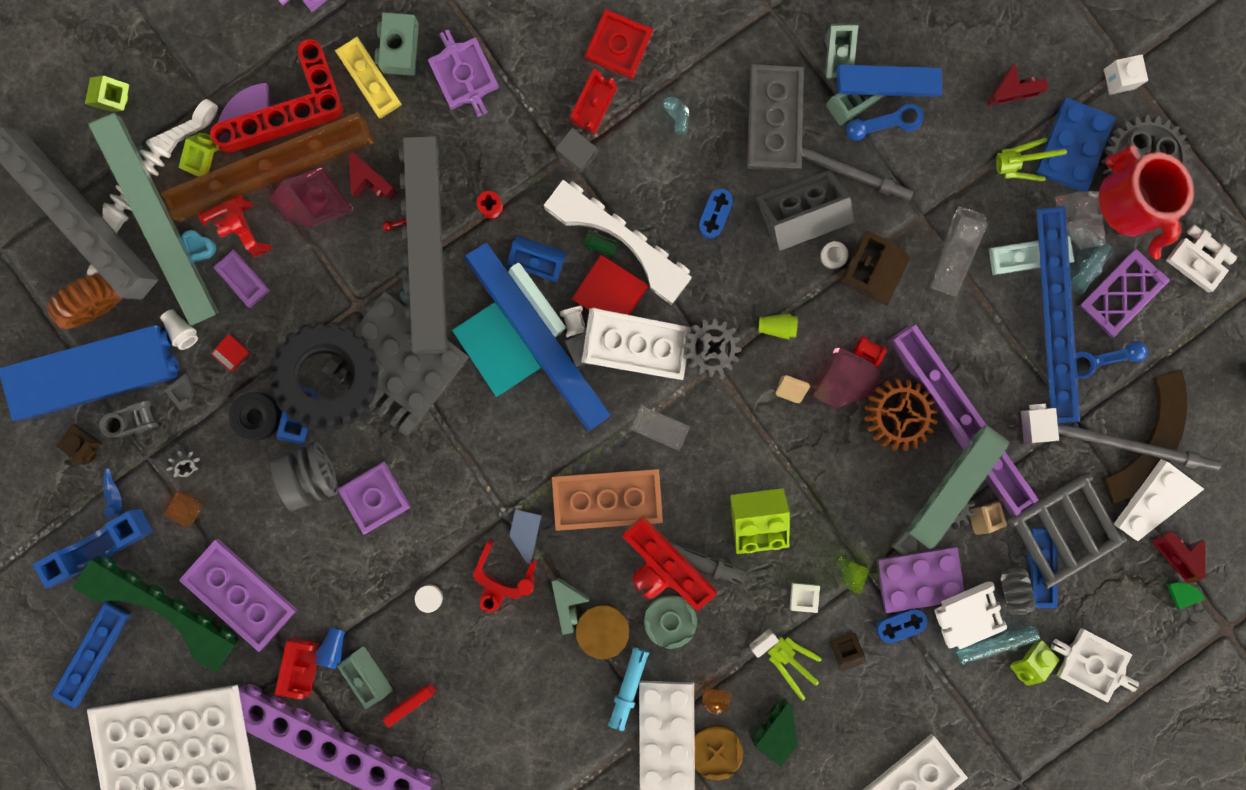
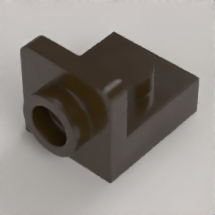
M72 424L56 447L72 457L71 462L73 464L87 465V463H91L99 453L97 449L102 442L78 425Z

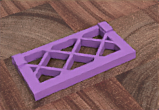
M1134 249L1090 293L1079 307L1106 334L1114 338L1170 280L1137 249ZM1134 261L1140 266V273H1126V269ZM1118 277H1121L1122 292H1108V287ZM1126 277H1140L1141 292H1127ZM1145 277H1152L1157 283L1146 292ZM1100 295H1103V311H1097L1091 305ZM1108 295H1122V311H1108ZM1127 295H1141V299L1130 311H1127ZM1108 314H1122V319L1113 326L1108 321Z

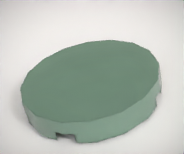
M668 594L659 596L650 603L645 612L644 625L646 633L652 642L664 648L674 649L682 647L691 640L697 627V617L694 608L683 597Z

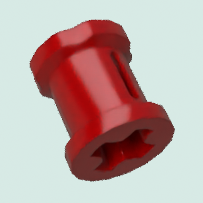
M484 191L478 196L477 207L487 219H495L502 213L503 204L497 193ZM488 200H493L496 205H493L492 210L488 211L484 205L488 204Z
M862 335L855 345L852 356H860L872 362V366L878 367L886 354L887 346L875 344L867 340V336Z

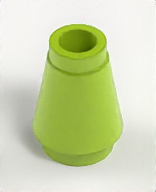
M791 313L760 317L759 333L790 340V337L796 338L798 316H791Z

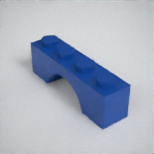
M142 509L130 510L109 521L103 528L87 538L58 550L32 565L46 589L60 585L80 574L94 557L98 555L110 557L154 531Z

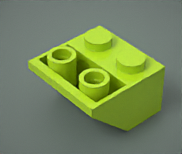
M784 488L730 495L736 554L789 548L790 512Z

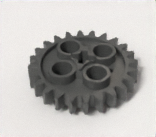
M1149 115L1144 116L1141 120L1137 116L1131 122H1124L1121 124V128H1117L1112 132L1115 137L1107 139L1110 147H1106L1103 150V153L1107 155L1115 154L1129 145H1134L1133 139L1135 138L1140 142V149L1137 148V151L1141 157L1147 154L1161 153L1159 149L1161 144L1165 147L1166 154L1179 160L1187 171L1192 169L1190 165L1185 164V161L1193 158L1192 155L1185 154V150L1189 149L1191 145L1182 144V141L1187 136L1182 135L1178 137L1177 132L1180 127L1177 126L1170 129V120L1160 124V116L1155 117L1152 121ZM1106 158L1101 163L1106 164ZM1110 167L1103 171V174L1113 173Z

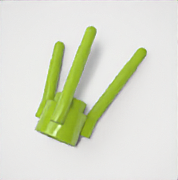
M1047 138L1035 140L1015 148L1003 149L1002 153H998L996 157L997 171L999 174H1005V179L1020 178L1045 181V176L1017 172V170L1022 169L1023 161L1065 155L1067 150H1053L1028 155L1018 153L1046 143L1048 141Z
M780 636L777 638L779 641L767 650V653L770 655L769 660L776 665L800 700L804 701L805 696L781 662L784 665L789 662L814 685H817L819 683L818 680L793 658L795 652L792 649L818 662L822 658L796 644L789 637L784 640Z

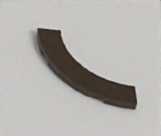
M1182 369L1153 377L1156 388V412H1158L1155 428L1152 429L1146 444L1177 451L1187 417V390ZM1140 453L1134 461H1131L1119 471L1104 477L1103 480L1111 503L1116 504L1135 495L1161 459L1169 463L1171 460Z

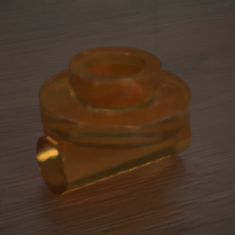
M704 688L703 707L714 714L723 713L729 708L731 693Z

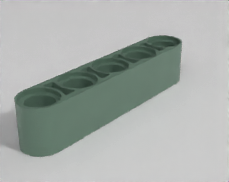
M984 425L975 434L911 522L907 533L929 549H932L941 540L1009 445V441L988 425Z

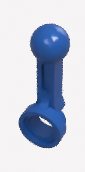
M905 104L892 114L866 121L860 119L850 121L846 127V134L851 140L858 141L863 139L868 133L894 126H899L903 131L912 132L922 125L923 112L915 104ZM908 110L915 111L918 115L917 119L913 123H905L902 120L904 112Z
M1132 341L1125 349L1092 356L1088 352H1076V359L1085 357L1090 363L1087 371L1083 373L1077 372V378L1091 376L1098 366L1127 359L1132 362H1141L1147 357L1148 348L1141 341Z

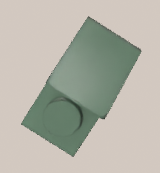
M858 23L830 24L825 37V44L827 46L826 78H837L836 68L839 65L855 64Z
M556 577L552 579V586L561 630L564 635L573 633L574 625L578 624L575 608L570 609V605L588 602L590 598L564 580Z

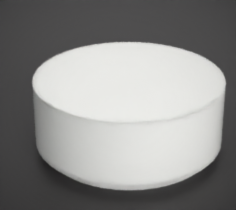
M830 242L821 250V261L827 268H840L848 259V250L840 242Z
M434 585L421 587L415 595L416 606L419 610L426 613L437 610L443 601L441 590Z

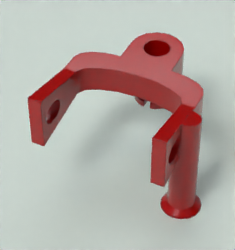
M238 195L202 213L197 211L198 217L204 226H206V222L225 214L226 217L214 221V226L219 227L216 229L221 237H225V235L232 232L239 235L247 251L251 252L253 258L273 250L271 245L258 243L254 238L242 212L253 207V205L249 201H244L242 196Z
M491 539L486 543L473 573L475 580L485 587L480 597V607L483 611L486 610L487 613L497 610L505 596L516 599L522 595L531 594L536 579L533 571L538 563L537 560H532L524 580H521L518 586H510L496 581L483 570V565L495 542ZM492 597L494 604H489L487 599Z

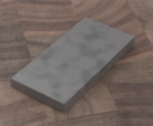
M751 64L747 169L801 171L804 67Z

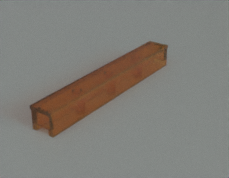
M357 112L163 191L161 195L167 202L170 217L177 220V222H181L198 215L197 211L202 213L238 195L245 196L374 143V139L365 118Z

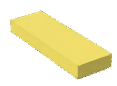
M358 37L335 50L379 119L402 105Z

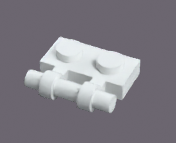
M1192 225L1187 233L1194 238L1193 243L1187 238L1182 239L1166 261L1208 293L1213 292L1229 271L1221 265L1222 261L1231 265L1235 262L1237 256L1230 252L1231 248L1226 244H1220L1211 237V233L1206 229L1201 230L1196 225ZM1203 246L1213 252L1212 257L1202 250Z

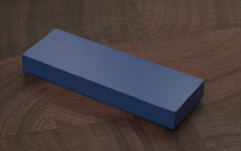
M1029 527L1053 573L1058 571V550L1045 527ZM1028 550V575L1034 595L1035 608H1057V585L1049 589L1043 586L1042 580L1044 578Z

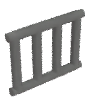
M1088 472L1023 509L1020 514L1008 519L1012 527L1016 526L1044 578L1042 584L1046 589L1057 585L1127 542L1126 537L1123 534H1119L1091 484L1093 477ZM1079 489L1083 490L1109 538L1108 541L1098 547L1069 496ZM1059 501L1088 552L1076 560L1047 509ZM1037 514L1066 565L1053 573L1025 522Z

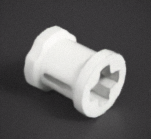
M582 306L559 312L560 316L564 317L567 328L566 338L576 337L586 332L587 328L581 314L583 311Z

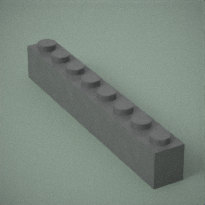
M5 127L0 128V163L121 298L143 299L159 279L25 132Z
M436 136L403 138V147H399L400 163H404L405 173H400L401 189H405L406 199H401L402 215H406L407 225H402L403 242L407 241L408 252H403L404 268H409V278L404 279L405 294H410V305L405 306L406 321H411V332L406 334L407 347L412 348V352L415 355L447 353L438 143Z

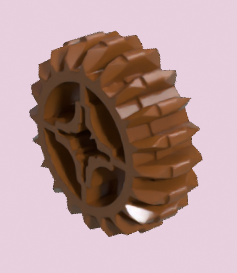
M96 272L93 275H86L81 279L78 278L77 281L61 288L58 293L53 294L52 298L49 299L46 308L49 316L59 328L70 329L93 322L116 307V304L121 302L122 298L101 274Z
M895 379L893 386L889 381L884 382L885 391L880 387L875 389L876 394L879 396L878 398L872 395L868 397V400L874 403V405L865 406L866 411H872V416H865L864 420L873 422V425L868 426L867 430H877L872 438L879 440L883 437L881 446L886 447L891 442L890 447L894 451L898 449L899 444L902 451H908L909 444L912 448H918L917 439L922 443H926L927 438L924 432L926 434H933V429L928 426L938 422L936 419H931V414H937L938 410L930 409L929 405L935 403V400L925 399L929 395V391L923 390L919 393L921 384L915 383L911 388L912 383L909 379L904 381L903 386L900 379ZM901 393L900 399H897L896 405L893 408L883 407V404L891 395ZM909 396L918 404L920 414L915 413L911 409ZM903 409L902 413L905 412L906 416H911L912 418L900 419L898 421L900 417L896 418V414H891L890 412L902 411ZM881 415L890 419L893 435L884 427ZM908 423H919L911 434L901 437L902 431H905Z

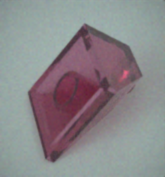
M323 167L282 181L270 198V201L285 221L309 228L348 214L353 210Z

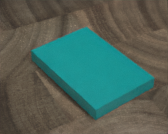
M495 302L452 330L496 397L541 369L530 350Z

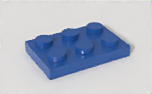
M1065 98L1062 101L1043 152L1066 149L1067 153L1065 155L1040 159L1035 174L1045 176L1047 179L1083 193L1088 191L1116 117Z

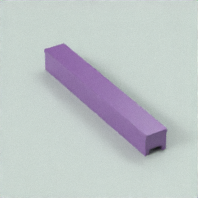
M909 325L887 341L915 381L921 384L922 391H929L927 398L935 400V403L932 404L933 407L938 410L940 417L965 450L975 434L986 424L917 325ZM1004 451L986 476L985 481L1008 514L1018 515L1021 513V510L1031 503H1036L1039 499Z

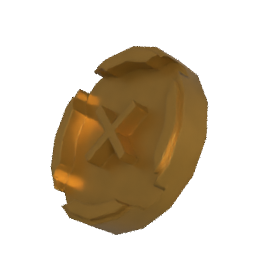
M596 605L580 616L576 626V638L580 648L587 655L596 659H609L618 655L625 648L629 639V625L625 616L617 608L610 605Z
M714 724L702 728L695 734V769L703 777L718 781L729 778L739 769L743 759V748L740 739L733 730L723 725Z

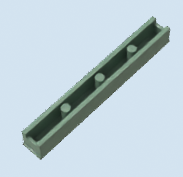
M113 113L89 123L88 125L190 326L218 314L219 312L122 118Z

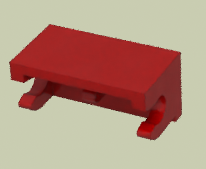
M593 68L570 115L571 124L595 135L618 86L615 85L613 78L610 77L608 80L601 76L600 71Z
M292 637L286 641L275 695L295 699H303V696L309 697L311 695L317 664H315L316 656L314 655L321 645L320 642Z

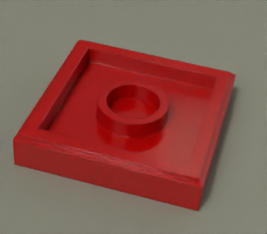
M604 9L584 60L633 80L654 29Z

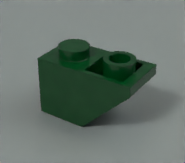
M785 698L781 703L777 701L769 711V719L765 724L761 723L758 725L753 733L754 739L752 740L755 748L780 767H782L798 745L793 709L790 702Z

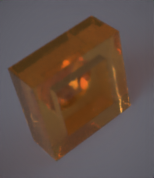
M178 491L175 493L164 516L189 528L195 521L203 503Z

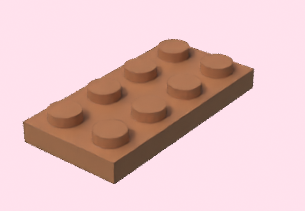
M659 469L552 477L556 531L628 526L634 524L642 516L651 524L663 523Z

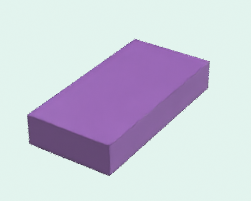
M232 250L213 267L249 308L270 292L269 288L235 250Z

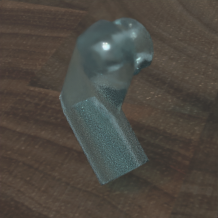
M667 97L663 102V107L675 119L674 133L687 135L689 109L677 97Z

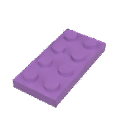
M219 539L213 541L179 580L258 652L265 648L297 612V609Z

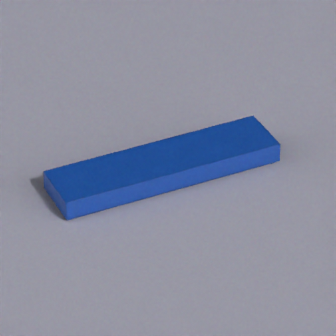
M839 65L836 68L838 94L939 97L943 94L941 68Z
M111 601L103 603L54 689L52 697L74 709L80 705L129 619L130 612Z

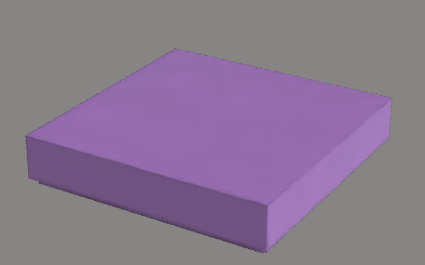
M385 461L338 488V492L363 535L411 508Z

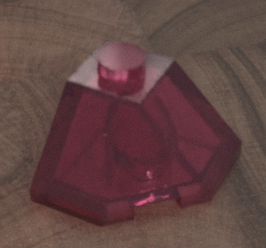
M839 347L834 349L812 397L834 408L862 400L873 395L883 371L866 359Z

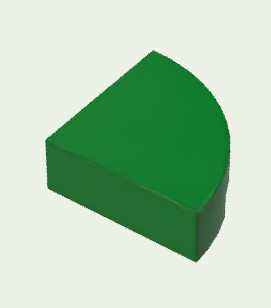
M1177 581L1166 583L1177 609H1183L1205 600L1202 593L1190 584Z

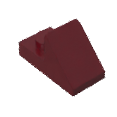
M1013 64L1005 72L988 99V107L1040 96L1049 89L1047 79L1036 80V77H1030L1019 81L1016 64Z
M352 152L349 155L351 194L354 197L358 198L369 185V189L380 198L385 195L391 200L398 193L356 154Z
M1171 530L1158 535L1151 541L1187 584L1203 580L1206 577L1204 539L1186 547L1182 538Z

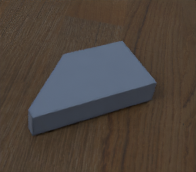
M515 509L509 536L526 563L531 564L542 515Z

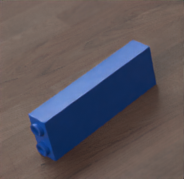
M154 325L0 368V378L12 421H26L178 379L177 371H179V364L176 357L172 355L170 348L172 342L165 327Z

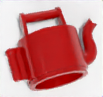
M1129 145L1106 158V164L1113 173L1105 178L1099 192L1095 195L1099 198V206L1103 217L1118 234L1141 236L1159 227L1162 228L1163 232L1154 237L1148 247V256L1158 260L1161 257L1162 247L1174 243L1180 236L1181 225L1178 219L1191 206L1194 195L1193 182L1185 166L1173 156L1165 153H1152L1141 157L1137 147Z

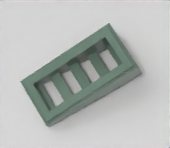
M837 93L827 102L826 107L841 126L886 95H861L865 100L863 102L857 94ZM848 96H849V98L851 99V101L854 103V105H855L856 107H853V106H852V104L850 103V101H849L848 98H847Z

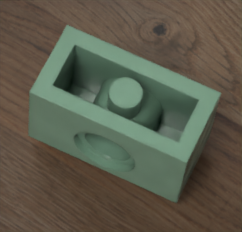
M382 13V22L377 24V37L380 38V48L375 50V63L378 64L383 73L415 76L419 28L415 15ZM394 40H402L399 48H390Z

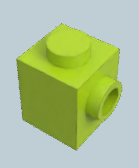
M106 76L91 77L85 104L109 112L124 111L128 100L129 84Z

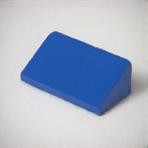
M517 236L512 243L507 266L512 267L520 263L527 273L557 283L567 252Z

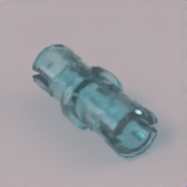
M1099 242L1089 258L1083 260L1079 272L1071 280V289L1073 291L1084 294L1092 280L1100 276L1102 267L1114 253L1112 246L1105 242Z

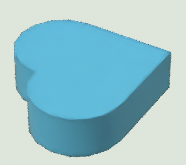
M187 230L181 235L193 262L208 259L215 254L216 245L211 239L202 237L201 234L193 230Z

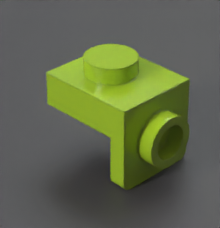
M1043 640L1034 642L1022 660L1013 662L1010 667L1017 674V677L1025 685L1029 686L1045 682L1059 662V659Z

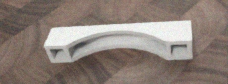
M563 180L544 204L545 210L566 226L595 228L609 233L620 240L634 253L641 263L647 276L650 290L672 305L692 278L688 275L690 270L680 262L674 264L668 260L667 257L669 255L658 246L653 248L647 244V238L639 231L634 230L631 232L625 227L626 222L615 213L612 216L603 210L605 206L594 197L591 200L582 194L584 190L576 183L571 181L568 184Z

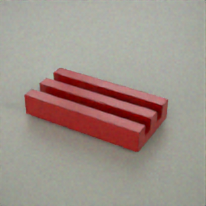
M426 684L389 711L383 719L388 728L432 697L436 691L433 684Z

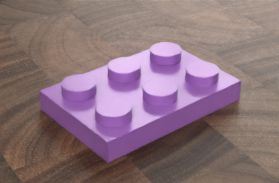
M956 546L876 559L883 606L886 613L942 604L941 601L964 592L958 547Z

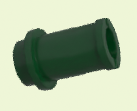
M595 230L594 232L588 231L583 246L588 247V251L593 249L613 257L619 241L601 236Z

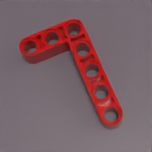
M306 39L298 46V56L312 94L215 124L211 128L210 138L218 149L225 153H232L334 121L342 115L343 107L322 47L317 41ZM310 51L318 53L314 59L309 60L305 58ZM319 76L327 77L326 82L321 85L315 84L314 80ZM327 101L336 102L335 107L331 110L323 109V104ZM301 109L310 110L307 117H297V113ZM274 118H284V121L281 125H271L272 120ZM248 126H258L257 131L255 133H245L246 128ZM231 133L229 141L225 143L219 141L222 134Z

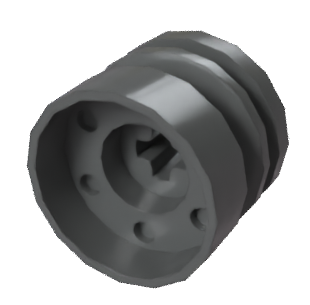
M318 442L308 445V450L305 447L299 448L297 452L298 460L292 453H286L271 460L270 467L273 482L282 502L291 512L311 505V494L318 501L324 500L326 495L332 497L338 494V484L333 465Z

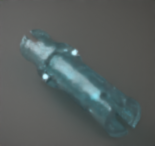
M1034 625L1014 632L1007 630L1004 631V635L981 641L962 649L957 648L956 654L960 664L963 666L967 663L1009 650L1015 652L1018 650V647L1040 642V636Z

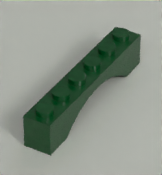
M98 555L88 562L73 585V589L95 602L127 601L145 606L157 612L180 632L190 650L192 659L217 673L239 641V638L235 636V632L231 629L215 625L211 622L212 619L204 613L193 612L188 609L187 603L178 598L172 599L168 597L159 586L154 584L148 585L141 581V577L131 570L124 571L116 566L117 562L112 558Z

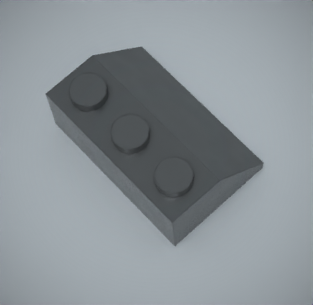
M830 169L756 197L770 237L779 251L854 223L851 198Z

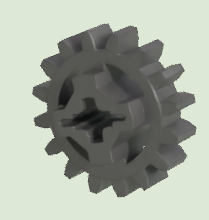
M711 319L710 325H708L706 320L700 321L701 328L693 325L691 329L694 334H685V337L690 341L682 345V348L688 349L689 352L683 356L684 359L691 358L692 360L689 368L697 366V374L699 375L706 370L707 377H713L714 371L718 376L724 375L723 368L731 371L733 368L730 362H738L739 359L734 355L742 351L741 348L735 346V343L740 341V337L733 338L732 336L735 329L727 330V322L725 321L721 322L718 326L717 319ZM713 330L720 334L715 337L706 333V331ZM696 341L699 343V349L697 354L695 351ZM718 342L716 347H714L715 352L706 354L710 348L709 344ZM726 343L728 344V353H727V354L725 353V345H726ZM711 359L718 365L709 366L703 362Z

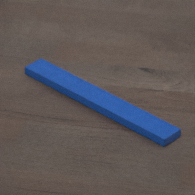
M1066 207L1037 209L1050 408H1056L1057 423L1080 422Z
M487 242L465 255L463 259L586 430L589 432L611 415Z

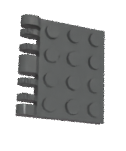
M387 292L381 295L355 329L356 336L359 338L363 336L368 341L367 346L369 349H373L376 355V364L379 366V381L376 395L369 408L373 410L387 394L389 397L378 409L377 414L383 417L388 413L395 401L400 404L402 408L392 417L390 424L396 427L409 411L411 414L398 429L407 437L470 357L449 340H447V353L415 355L412 352V348L407 347L406 334L411 332V321H406L405 306ZM334 355L322 371L332 378L345 364V361ZM348 364L342 368L335 378L339 385L351 373Z

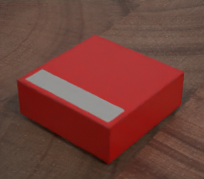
M228 334L211 355L230 372H234L251 352L235 337Z

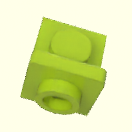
M198 133L188 137L185 140L178 168L203 179L209 174L214 152L220 149L213 143L208 134Z

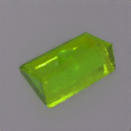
M840 556L845 587L859 595L869 570L857 562Z

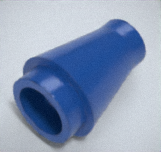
M329 628L326 637L314 655L316 656L315 664L336 669L337 663L341 662L345 631Z

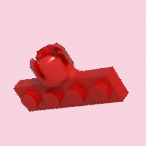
M644 516L623 532L622 537L646 561L643 566L634 572L632 579L638 591L644 587L646 588V591L642 594L644 597L653 599L666 588L672 587L698 611L717 596V590Z

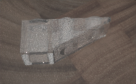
M958 207L944 243L931 289L957 297L988 225L984 214Z

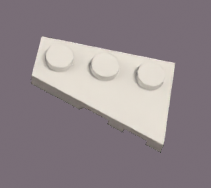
M1161 459L1115 521L1114 525L1133 539L1139 541L1204 489L1169 462Z

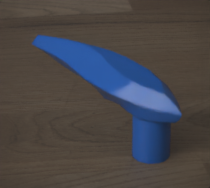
M104 469L103 492L107 508L104 509V515L107 518L118 517L122 513L121 496L112 480L110 469Z

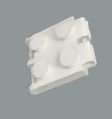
M993 582L983 583L941 601L942 606L934 610L948 648L957 646L959 649H962L1007 629L1006 622L1002 620L999 612L1001 610L1000 603L996 601L993 593L995 590ZM986 594L989 596L990 603L987 601ZM993 613L995 614L997 622H994L993 620Z

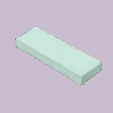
M1068 236L1069 261L1072 263L1074 262L1070 236ZM1039 240L988 249L993 275L1041 268Z
M517 263L512 266L508 273L555 338L562 334L566 326L522 265Z

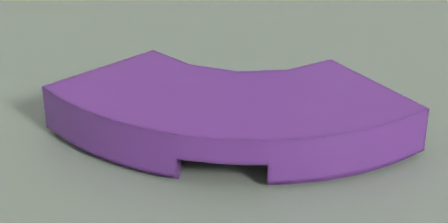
M267 83L257 84L240 91L227 103L218 123L270 107L269 85ZM231 133L222 134L219 141H229Z

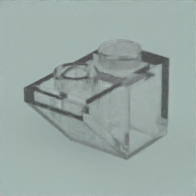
M1099 191L1075 192L1056 197L1057 207H1066L1068 235L1080 250L1106 245L1102 212L1099 206Z

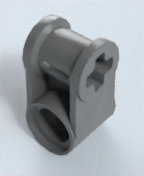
M151 401L136 403L125 409L104 415L99 424L101 432L108 437H126L159 427L158 423L154 422L150 409ZM115 419H118L121 423L118 432H115L112 428Z

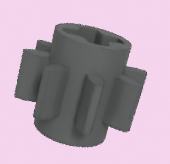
M176 444L169 451L165 452L168 460H165L163 464L166 471H171L174 478L176 476L188 477L194 470H198L195 462H198L200 458L197 451H193L189 444L187 446Z

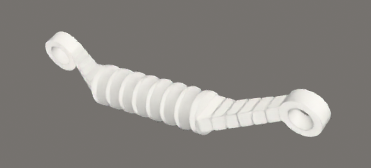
M208 99L203 100L195 109L192 120L164 132V134L162 133L149 140L147 139L145 143L151 149L150 152L142 149L139 152L145 158L143 162L149 174L158 176L159 173L153 166H165L160 160V156L170 158L171 152L178 142L204 129L213 121L218 111L216 104ZM119 185L115 187L121 195H109L115 203L114 205L104 203L102 216L116 233L123 223L129 219L124 209L131 210ZM92 264L88 268L87 275H93L98 272Z

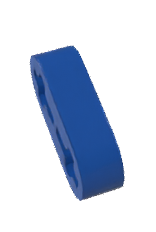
M716 189L711 193L699 222V232L707 239H713L720 235L730 212L733 198L726 189ZM720 195H723L725 197L724 201L728 205H722L720 211L716 212L714 210L717 202L713 198L718 199ZM713 215L717 217L715 226L718 227V230L713 229L711 233H708L706 231L707 227L703 224L704 222L709 223Z
M917 608L899 611L880 619L876 624V634L884 642L894 643L924 631L927 626V617ZM912 614L920 617L916 627L911 624L904 625L903 623L910 621V615ZM887 623L892 627L899 625V628L892 630V636L890 637L886 633H882L886 629L885 625Z

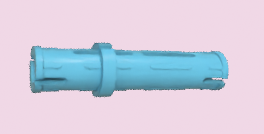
M636 647L632 649L633 652L619 694L615 695V706L608 723L609 727L614 729L618 727L620 731L625 730L630 709L635 706L633 700L647 657L649 656L648 651L639 650Z

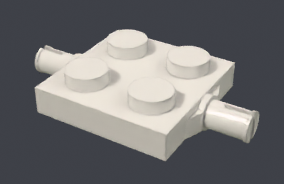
M1080 628L1074 642L1070 646L1058 639H1055L1053 643L1062 648L1051 644L1052 650L1064 655V661L1056 676L1106 702H1109L1114 690L1120 685L1132 692L1137 690V688L1129 685L1128 682L1137 687L1139 682L1125 675L1126 666L1132 657V654L1082 628Z

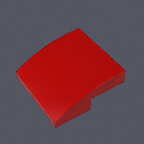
M600 255L572 300L590 311V308L630 315L649 286Z

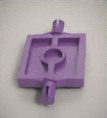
M445 30L448 41L443 32L439 34L445 49L440 54L428 59L451 110L461 105L472 103L477 117L482 116L478 106H480L485 115L488 111L481 98L485 94L499 88L476 37L464 43L455 44L450 30Z

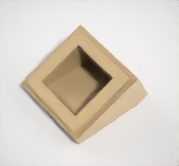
M785 375L780 379L776 395L792 402L800 403L810 385L807 382Z
M1000 500L969 509V511L975 513L973 517L970 516L975 534H988L1007 526Z

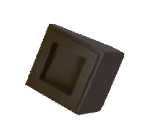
M855 632L830 641L840 671L866 662L865 654Z

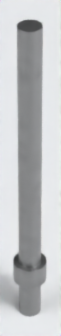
M802 147V159L878 188L880 193L888 196L893 194L908 201L913 196L914 191L895 184V181L887 177H884V179Z
M1058 423V434L1180 462L1183 463V466L1196 469L1201 467L1214 471H1219L1221 468V461L1202 457L1200 453L1192 451L1180 452Z

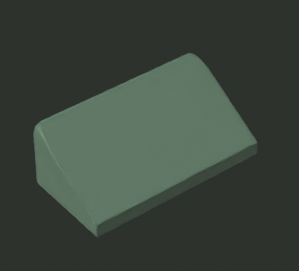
M361 647L337 664L338 669L365 709L382 700L393 690L365 647Z

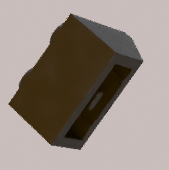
M866 231L861 235L839 284L888 306L910 257L891 241Z

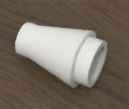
M168 310L162 314L160 319L165 325L173 346L178 347L180 350H185L197 342V331L181 318L175 310Z

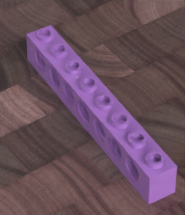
M244 684L238 688L246 732L362 790H431L435 779L431 778L429 772L420 768L415 770L407 766L405 760L396 756L391 758L383 754V750L378 746L372 744L367 746L359 742V738L354 734L348 732L343 734L335 730V726L328 721L320 720L319 722L311 718V714L301 708L294 709L286 705L287 702L277 696L270 697L262 693L263 690L256 685ZM254 705L260 706L263 709V717L255 714ZM279 717L284 718L287 721V729L281 728L279 726ZM302 730H308L312 734L311 741L305 740L302 737ZM332 742L336 746L337 751L334 753L329 752L326 749L325 743ZM356 754L359 756L361 764H353L349 759V755ZM379 766L383 768L385 776H377L373 771V767ZM403 778L407 780L409 788H401L397 783V779Z

